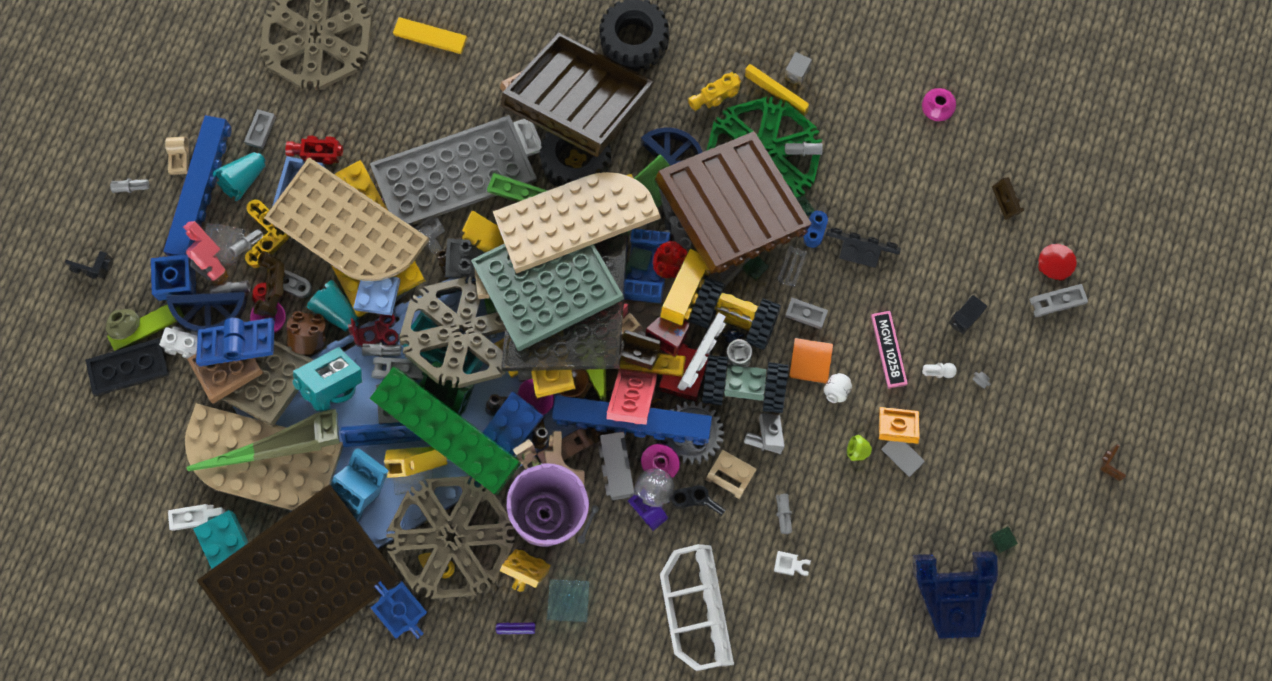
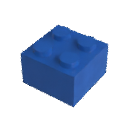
M187 254L151 258L152 295L158 301L167 300L166 296L196 294L195 270L190 266L191 259Z

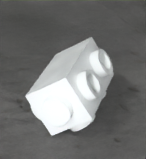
M173 326L172 329L166 327L159 345L165 349V353L170 355H176V353L183 354L182 357L188 359L197 353L198 332L191 331V333H186L179 327Z

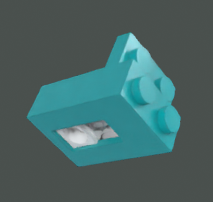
M338 347L294 370V380L292 382L294 387L300 390L302 397L309 401L317 412L331 410L330 400L362 383V370Z

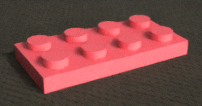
M619 368L607 411V419L634 424H647L657 382V374Z

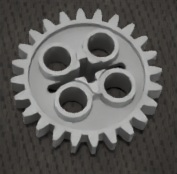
M692 401L691 406L684 402V408L677 405L678 412L712 416L709 443H704V447L698 449L694 446L693 441L685 440L683 443H677L673 441V438L665 437V440H662V442H668L666 445L674 449L679 458H683L684 464L687 459H690L691 465H693L694 459H697L699 464H701V458L708 461V454L715 456L713 449L720 450V446L717 443H723V439L719 437L724 435V431L719 430L723 428V424H717L721 417H714L716 411L709 412V405L702 408V402L699 403L698 407L695 406L694 401Z

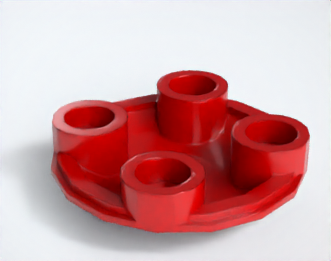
M675 241L663 243L656 250L653 258V268L656 274L662 278H676L687 256L686 249Z
M1051 244L1045 247L1038 259L1039 271L1043 272L1047 277L1063 281L1071 276L1077 264L1076 256L1072 250L1061 244Z

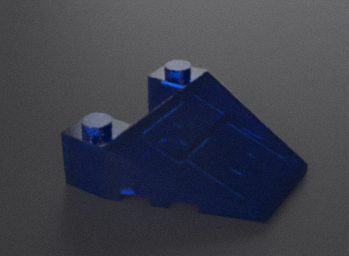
M993 551L972 552L973 572L937 573L936 558L933 554L912 555L913 576L939 639L980 637L987 614V607L992 598L993 587L998 578L997 556Z

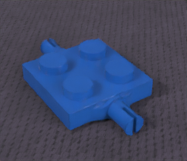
M381 581L378 583L379 586L376 584L374 587L382 596L371 609L391 634L397 638L403 632L410 630L417 639L424 633L416 624L427 611L406 585L401 582L395 588L387 590Z

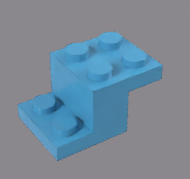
M357 448L353 451L349 464L333 477L331 486L358 522L364 509L379 497L389 470Z

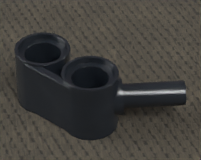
M701 485L677 489L671 495L672 505L676 509L707 505L721 516L726 511L725 508L710 499L711 496L708 495V490ZM696 492H703L705 498L697 500L694 494ZM683 495L686 500L684 503L679 504L675 501V497Z

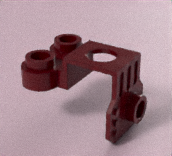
M393 313L392 316L381 314L379 321H375V325L358 329L353 318H351V324H348L350 335L354 336V342L357 347L361 348L363 344H379L382 341L387 345H396L399 342L398 333L390 329L396 322ZM390 318L391 322L386 324L385 320ZM365 332H374V339L366 341L364 339ZM394 336V341H388L389 337Z

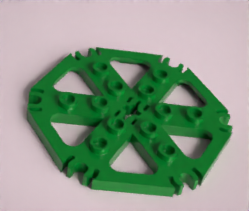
M764 97L723 110L722 115L726 118L722 120L718 116L716 117L706 151L716 147L720 134H727L734 140L754 132L738 116L746 112L761 110L763 117L757 136L766 151H768L769 156L797 200L801 199V196L805 195L802 187H807L810 190L812 185H814L820 155H812L809 172L803 174L784 158L791 156L785 154V144L803 142L822 143V139L815 140L813 138L819 135L817 127L786 100L784 107H782V99L779 100V104L774 105L772 103L773 97H770L768 104H766L768 97ZM784 116L791 117L803 128V132L777 139L780 122Z

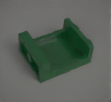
M435 361L431 365L435 368H439L443 364H441L438 361ZM422 372L423 379L419 384L461 416L466 411L475 384L458 388L459 381H457L455 388H452V381L447 380L443 386L441 383L442 377L438 384L426 373Z

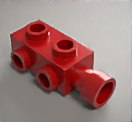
M307 136V139L301 140V144L287 141L285 152L286 156L300 155L304 162L311 158L315 162L332 165L333 163H339L340 157L343 156V146L334 137L327 136L325 140H321L316 136Z

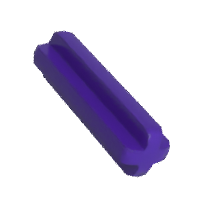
M497 623L496 633L534 634L535 623Z

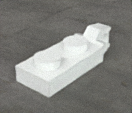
M203 504L168 510L169 529L175 531L197 527L225 512V509Z

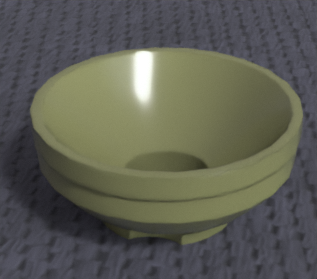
M131 309L115 310L110 314L106 322V332L115 340L127 338L138 329L140 318Z

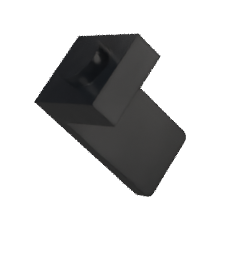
M100 251L93 268L69 260H65L64 263L71 272L76 274L83 272L92 279H97V277L105 279L107 272L112 268L113 258L107 253Z
M972 295L962 308L952 316L949 324L953 329L964 335L986 310L987 305L975 295Z

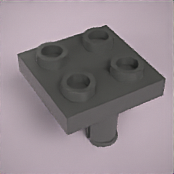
M447 238L445 277H472V279H475L474 266L471 260L485 252L476 247L477 243L473 246L469 240Z

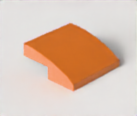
M795 338L789 378L827 383L833 344Z

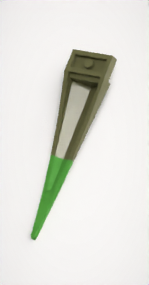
M336 409L315 413L264 439L186 468L188 471L318 451L322 447L339 444L338 413Z

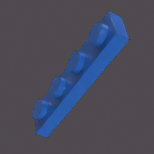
M400 422L341 427L340 430L343 447L421 441L419 436Z

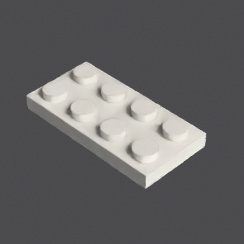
M718 313L712 321L677 388L684 391L687 387L691 388L692 384L696 381L699 375L696 371H700L708 358L705 354H709L717 341L714 337L717 338L725 326L723 322L725 319L724 315Z

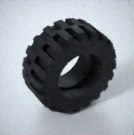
M624 0L622 3L620 1L614 3L613 8L609 7L606 10L607 15L604 14L601 18L599 35L603 54L607 58L629 69L639 71V68L649 69L650 64L656 65L659 62V58L662 59L664 57L665 50L668 49L669 24L668 20L665 19L664 12L662 10L659 11V6L656 4L651 5L649 0ZM632 24L642 25L652 33L647 41L639 45L623 43L617 35L621 29Z
M548 131L546 132V139H542L540 160L546 178H549L553 186L557 184L559 187L595 173H609V168H611L612 164L610 143L598 157L593 155L591 161L585 166L569 168L561 164L558 157L564 148L572 144Z

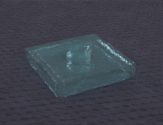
M550 579L547 620L587 622L590 582Z

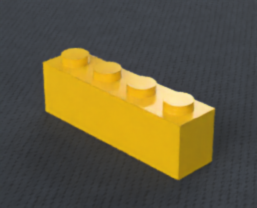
M689 250L662 306L660 317L682 325L685 319H689L692 312L690 307L692 304L695 305L698 297L697 292L701 290L705 281V275L709 276L710 274L697 251Z

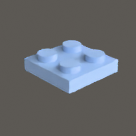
M391 277L379 281L360 280L353 308L356 311L392 316L400 284L399 277Z

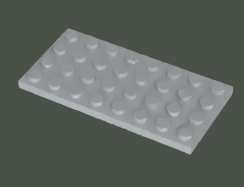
M510 115L370 163L387 210L410 226L497 196L487 191L493 173L526 184L536 182V176Z

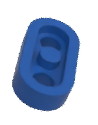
M814 211L809 217L812 224L807 230L808 233L804 235L803 241L810 248L818 247L825 233L828 217L822 211ZM820 217L822 221L818 222L815 218ZM815 234L816 238L812 239L810 235Z

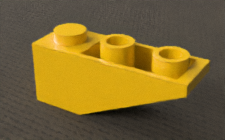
M432 446L386 450L384 464L385 468L389 470L386 478L406 477L447 465V458Z

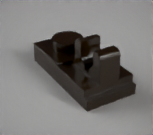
M1009 177L1001 179L992 186L1005 220L1024 211V208H1021L1019 205L1021 200L1016 197Z

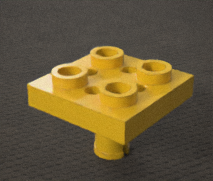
M515 549L502 564L500 572L515 578L512 585L513 589L516 590L517 586H519L517 591L523 592L526 584L537 588L549 572L551 565L543 559L528 555L523 550Z

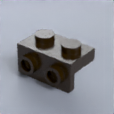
M625 330L623 341L616 352V359L652 370L661 354V341Z

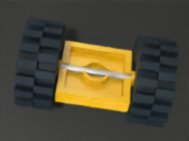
M707 277L695 301L690 322L709 329L714 317L720 313L725 316L724 322L749 331L746 341L751 346L764 350L775 326L781 305L763 298L758 307L752 302L743 301L731 294L723 293L725 284Z

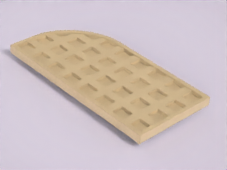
M311 158L307 159L264 217L268 222L345 275L361 281H379L398 275L415 261L430 240Z
M606 172L585 176L493 211L516 274L661 219L650 192L642 183L623 174Z
M196 403L185 435L187 458L190 465L252 444L287 427L271 426L257 419ZM343 443L325 446L318 451L194 470V472L205 484L217 491L293 511L324 487L331 484L343 449Z

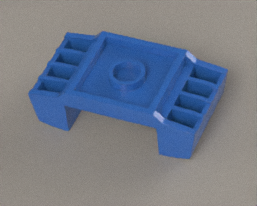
M632 229L627 279H624L623 286L624 300L662 304L666 278L656 274L653 268V258L656 250L663 243L671 241L670 232Z

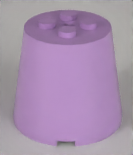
M545 463L528 468L516 477L509 489L506 506L511 524L526 542L538 547H549L570 539L580 530L587 517L589 501L584 485L576 474L563 466ZM546 512L548 518L542 519L541 514Z

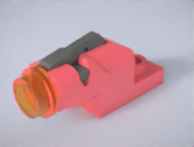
M195 221L188 222L183 228L187 231V236L195 240L186 250L188 257L191 259L190 266L207 280L216 283L217 286L222 284L229 275L217 256H214L220 248Z

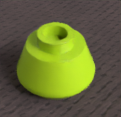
M861 435L853 436L847 446V456L851 461L865 460L872 451L870 443Z

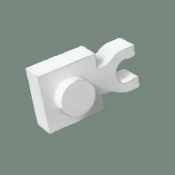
M778 551L774 572L793 576L794 571H797L803 576H808L809 571L802 570V565H810L811 560L797 561L798 555Z

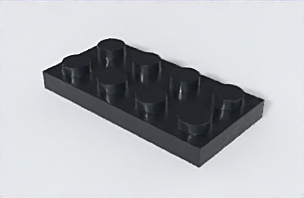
M157 338L86 359L93 396L97 397L170 375L164 349L159 345L161 339Z

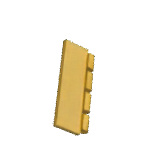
M475 211L470 212L462 229L465 232L462 237L463 240H469L473 246L477 243L476 247L485 253L505 244L499 227Z

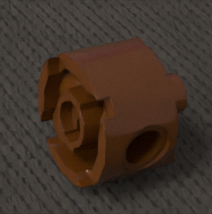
M300 311L294 312L287 321L288 348L290 346L293 352L302 355L314 354L317 349L321 351L325 346V321L321 314H310Z

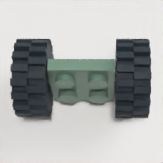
M708 355L702 403L722 405L724 394V396L761 400L763 401V411L783 412L788 375L787 364L769 362L768 370L728 364L727 369L728 357Z

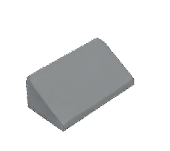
M889 441L881 449L908 477L925 462L906 442Z

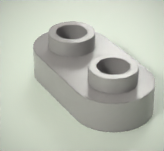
M284 270L285 277L283 283L286 279H289L287 284H283L284 291L298 298L308 297L312 292V286L309 281ZM302 287H306L305 291L300 292Z

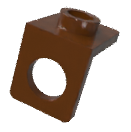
M1116 444L1111 451L1107 450L1102 458L1104 463L1100 470L1121 481L1126 475L1109 465L1120 446Z

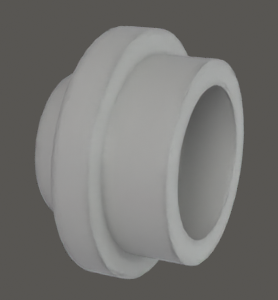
M982 371L979 374L977 372L974 373L975 376L972 380L983 389L991 385L988 382L990 378Z

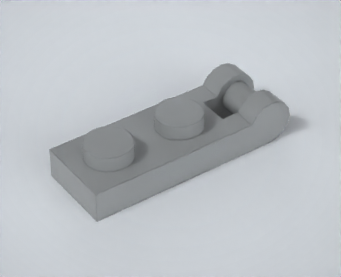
M1082 284L1037 295L1029 299L1031 305L1034 306L1035 317H1041L1088 302ZM1046 301L1047 307L1042 308L1041 302Z
M373 358L375 366L372 371V378H385L390 370L396 367L413 380L423 379V371L409 359ZM387 365L386 371H382V366Z

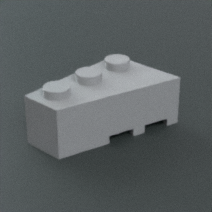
M624 432L601 435L602 446H598L600 458L604 457L605 465H602L603 476H607L609 483L605 484L607 496L611 495V500L632 497L635 494Z

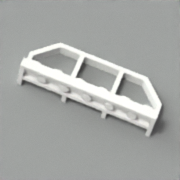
M697 544L674 550L660 574L674 654L696 671L734 665L712 547ZM697 551L696 560L699 563V577L703 585L671 592L668 576L679 556ZM704 590L703 598L707 604L708 621L678 628L672 598ZM711 626V640L715 646L714 657L716 662L699 665L682 652L679 633Z

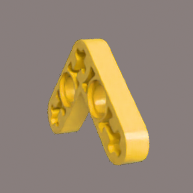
M251 200L246 207L248 213L267 231L245 255L248 265L252 268L260 267L258 260L256 262L252 261L251 257L259 258L261 254L258 251L259 249L262 252L266 251L273 255L290 236L286 233L284 235L279 234L275 229L276 226L273 224L265 225L264 217L270 210L261 201ZM254 206L258 207L259 210L262 212L261 216L257 211L252 209ZM267 241L273 242V246L269 250L263 248L264 243Z

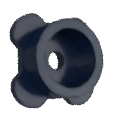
M729 328L727 332H722V336H725V341L729 343L745 336L744 333H740L739 329Z

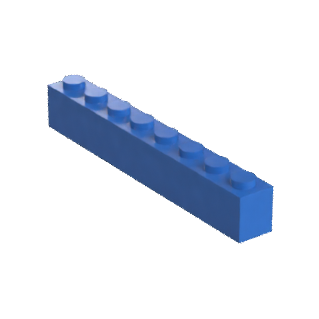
M204 116L163 251L167 256L187 254L186 250L195 240L187 236V231L183 226L188 222L195 221L201 227L202 222L206 219V208L211 202L212 188L216 185V177H213V172L221 167L222 154L226 152V141L232 131L226 119Z
M557 395L555 397L552 419L557 426L568 427V425H576V428L583 430L591 427L599 432L613 430L615 431L614 433L624 432V435L628 432L634 433V436L637 437L651 435L654 436V439L665 440L666 437L673 438V441L681 443L688 440L693 441V444L696 445L709 443L712 416L650 408L647 424H634L607 419L610 402Z

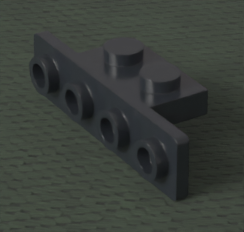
M835 227L827 229L826 236L844 240L839 259L876 268L881 250L900 255L901 248L896 243H881L879 239L874 237L865 239L860 234L850 232V234L842 233L843 230Z

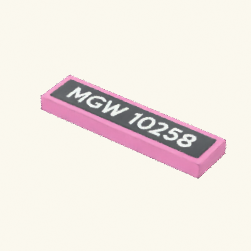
M891 312L871 314L887 388L906 386L908 383Z

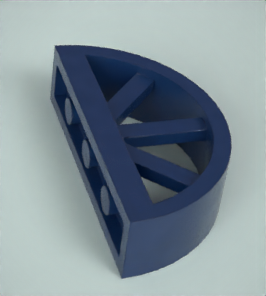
M659 128L641 137V145L655 158L661 154L670 165L681 162L676 160L689 148L696 155L703 153L699 143L690 134L680 129ZM665 139L664 149L656 141ZM670 139L684 143L670 156Z
M244 292L166 296L170 312L177 322L190 332L224 326V321L211 325V306L227 319H240L247 302V296ZM221 305H237V306H236L235 310L233 311V313L230 314V313H229L225 308H223ZM205 306V326L188 323ZM178 307H193L183 318L178 315L176 310Z

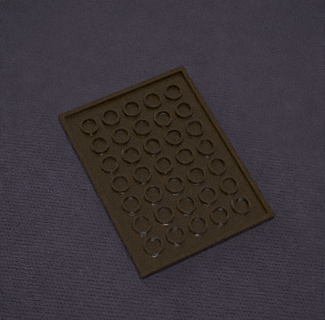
M329 484L196 581L269 678L381 594L374 587L376 584L379 586L378 583L381 581L388 590L401 579L331 484Z

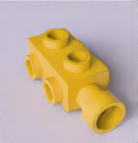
M736 73L724 74L722 78L709 83L705 88L701 89V93L697 96L689 97L687 99L693 111L700 109L703 104H706L708 109L712 106L716 107L724 99L732 98L738 94L741 80Z

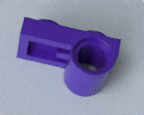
M643 488L628 500V503L652 531L668 520L666 513Z

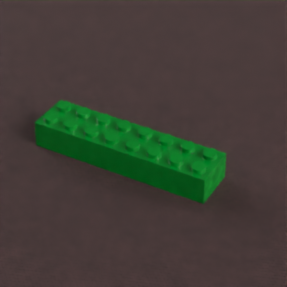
M393 367L369 398L493 494L500 493L522 463L399 368Z

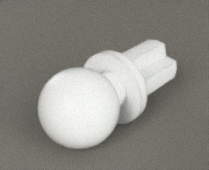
M952 363L924 365L922 370L925 376H936L937 378H942L943 376L945 378H952L957 372L955 365Z

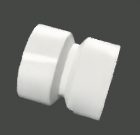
M742 339L732 341L727 348V363L729 365L749 366L752 356L751 345Z

